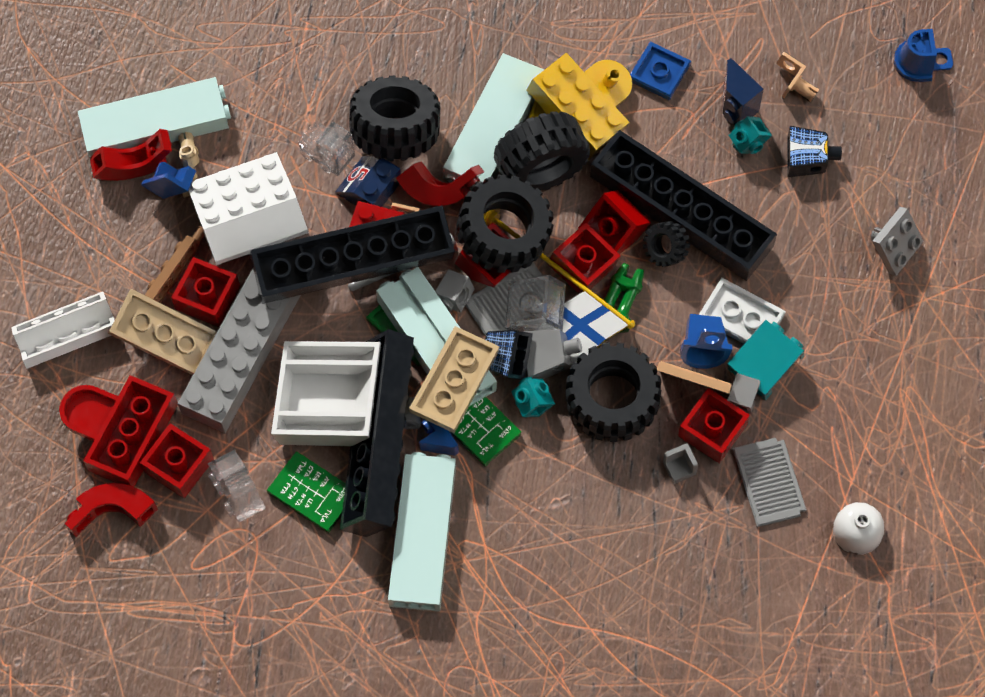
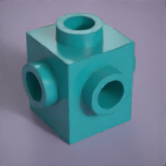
M746 117L735 124L734 130L728 136L732 140L733 147L738 152L756 154L762 150L763 144L772 134L760 117Z
M524 378L518 383L519 386L511 391L522 417H539L555 405L544 379Z

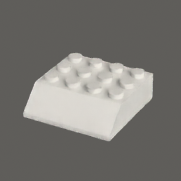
M277 152L192 181L188 190L216 265L250 254V250L279 244L309 233L298 200Z
M284 341L271 435L280 445L353 446L370 437L381 343Z

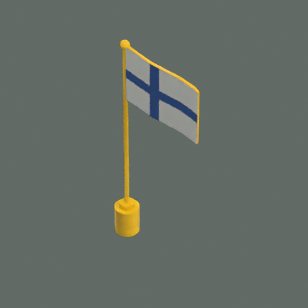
M500 209L484 213V220L487 226L493 222L514 238L521 237L499 220ZM541 254L540 258L584 291L561 305L545 321L531 330L560 329L567 335L568 340L579 338L582 344V352L570 355L571 364L577 363V357L582 353L588 355L589 348L593 346L598 348L607 339L625 328H634V320H628L546 255Z

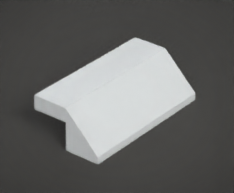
M100 292L11 328L25 367L28 369L111 336L108 332L115 319L104 292Z

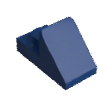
M423 419L421 424L430 435L419 442L420 450L453 456L459 453L458 443L449 431Z

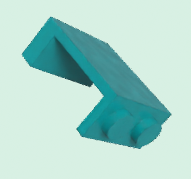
M767 320L761 324L727 363L728 370L735 376L739 373L760 380L757 394L764 400L768 399L772 394V388L798 358L802 360L804 357V350L802 349L804 346L794 337L789 339L783 334L784 329L776 322L771 324Z

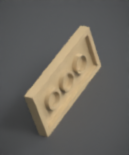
M133 289L129 290L108 334L191 375L195 373L217 331Z
M455 326L413 400L409 412L455 433L496 358L499 346Z

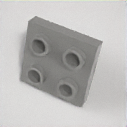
M899 207L883 229L876 227L875 231L871 233V240L888 273L897 276L924 242L909 210L903 207Z

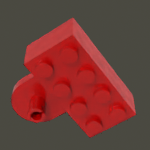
M129 375L119 396L92 385L74 387L62 398L59 413L61 420L68 430L94 441L83 460L89 472L115 483L135 487L143 472L140 464L141 460L166 429L178 406V402L174 393Z

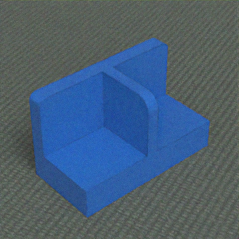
M161 162L157 167L154 177L143 180L141 185L165 199L188 192L196 170L190 166L177 170L166 162Z

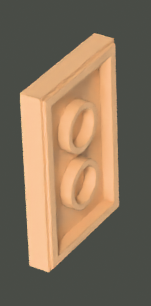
M663 361L659 362L657 371L726 393H730L733 386L731 383Z

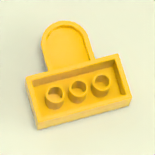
M565 53L533 78L526 89L547 114H550V112H565L576 118L590 146L588 160L601 151L619 130L623 132L630 123L616 107L624 102L630 94L632 78L622 64L613 60L598 61L584 72Z

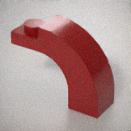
M159 129L146 142L132 148L116 149L102 146L90 157L93 178L119 181L142 177L155 172L159 163H167L166 156L172 151L168 130Z
M421 161L411 165L396 177V180L411 197L419 202L432 206H445L465 199L470 188L480 182L478 177L484 173V170L480 165H476L468 169L453 182L446 183L433 177Z
M107 483L92 487L79 495L76 501L80 508L72 511L64 524L68 531L77 537L98 516L107 512H120L127 515L141 527L158 508L147 494L136 487L122 483Z

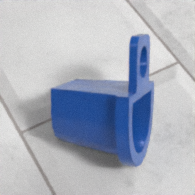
M933 29L914 31L905 42L899 45L894 54V65L897 72L910 81H932L933 71L950 70L953 67L951 50L949 48L935 47ZM937 54L944 55L947 62L942 65L935 62Z
M690 314L687 320L686 337L680 350L682 361L688 366L698 369H709L723 364L729 358L733 349L732 344H728L722 318Z

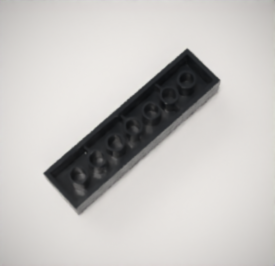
M621 130L614 135L591 163V178L611 191L619 190L636 208L657 222L673 221L674 224L679 223L681 225L679 229L685 228L686 230L683 233L684 236L689 235V239L686 240L688 243L745 281L750 278L775 245L777 233Z
M438 206L250 250V259L261 302L265 304L453 259L455 249L443 206Z
M390 329L366 341L381 343L370 437L350 446L340 530L363 537L371 536L392 527L395 519L394 503L398 494L396 487L397 478L401 470L399 461L400 452L404 444L402 435L406 424L405 410L409 400L408 385L412 376L410 368L411 359L414 355V337Z

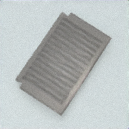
M532 262L531 266L526 269L521 267L518 272L507 275L494 288L487 286L473 294L465 306L486 336L488 331L510 330L554 305L556 301L553 297L556 294L534 262Z
M776 438L733 448L756 526L761 527L801 517L800 512H805L806 506L785 441L780 440L777 442Z

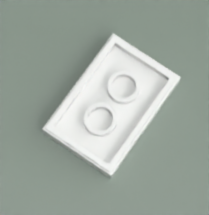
M721 278L699 315L721 317L726 335L745 344L765 320L771 324L776 322L779 325L786 311Z

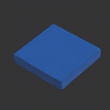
M650 41L630 74L632 83L670 101L691 66V60Z

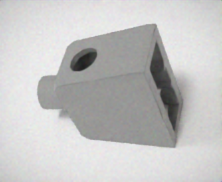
M560 329L523 331L533 333L527 364L528 377H532V379H545L571 368L570 355L582 352L580 339L568 340L567 335Z

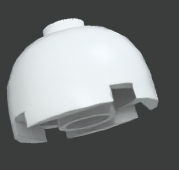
M855 502L846 505L837 514L833 525V536L836 543L843 550L858 553V555L872 552L879 546L884 535V520L881 513L867 503Z

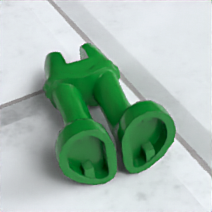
M623 263L616 273L611 276V284L604 301L614 308L620 292H625L617 311L631 321L630 317H628L634 299L643 288L644 270L637 268L632 279L627 277L629 265ZM625 328L624 330L620 331L619 333L629 332L630 329Z

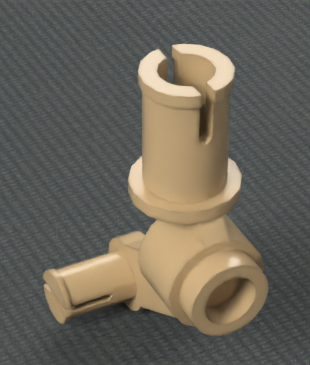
M185 132L187 139H184V134L181 133L178 137L181 146L179 151L181 162L184 167L190 166L196 170L195 166L199 163V152L194 144V136L190 132ZM197 172L195 173L193 181L199 179ZM189 191L182 193L184 198L190 196Z

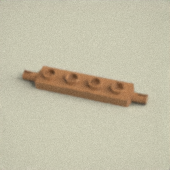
M199 226L192 237L187 235L183 241L177 243L170 260H166L160 270L161 273L149 283L145 296L159 303L163 301L198 251L200 241L205 236L202 227Z

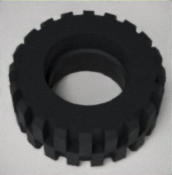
M396 75L389 76V78H383L382 76L376 78L375 81L370 80L364 84V87L360 86L350 100L349 129L351 138L359 149L362 148V151L368 155L373 154L374 158L377 159L386 158L387 161H394V159L405 161L409 157L413 159L419 157L421 153H426L431 149L439 136L440 102L429 86L426 84L422 85L421 81L416 79L410 80L406 76L398 78Z
M565 112L539 114L538 117L526 119L527 121L522 124L519 123L514 126V129L507 131L505 136L500 138L494 150V160L501 175H506V178L509 179L512 176L519 177V181L524 183L527 180L532 183V188L535 190L539 188L541 191L549 190L551 187L558 186L563 181L572 178L576 172L582 169L583 165H586L590 155V146L575 117Z
M498 175L495 180L493 177H488L484 179L483 183L478 182L473 186L472 191H469L465 197L456 222V230L459 231L457 237L459 243H464L462 249L466 255L471 254L473 256L472 261L476 264L479 262L485 265L484 268L487 270L496 268L498 273H505L506 269H510L511 273L518 272L521 267L526 269L531 266L533 261H537L550 239L554 226L552 224L554 219L553 212L548 210L550 203L548 199L542 198L543 193L539 188L535 190L531 187L532 183L526 180L524 183L519 181V177L512 176L509 179L506 178V175ZM494 209L510 211L520 218L524 224L526 234L517 239L499 237L486 225L484 213Z
M610 342L602 343V348L599 349L597 346H593L588 349V355L582 353L577 357V363L572 364L566 382L567 410L569 415H573L575 425L577 427L582 425L585 434L589 436L591 433L596 434L595 439L603 441L604 437L610 438V442H617L620 437L627 441L632 439L633 433L638 436L643 433L645 426L649 427L654 421V415H657L662 391L661 378L657 375L655 364H649L650 357L645 353L639 355L638 348L636 347L624 348V343L618 342L617 346H610ZM619 376L628 380L635 387L637 397L633 403L624 408L609 409L593 400L590 395V387L602 377Z

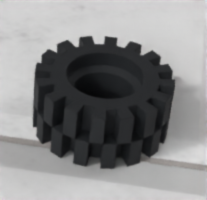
M673 221L652 225L651 229L645 232L648 236L643 238V241H647V244L643 245V249H648L645 255L646 257L651 256L649 259L651 263L656 262V266L667 267L678 264L685 259L684 256L688 255L689 251L685 249L690 248V243H686L689 235L684 236L683 233L686 230L685 228L679 229L681 226L679 223L674 224ZM663 235L668 236L671 241L670 253H666L662 247Z

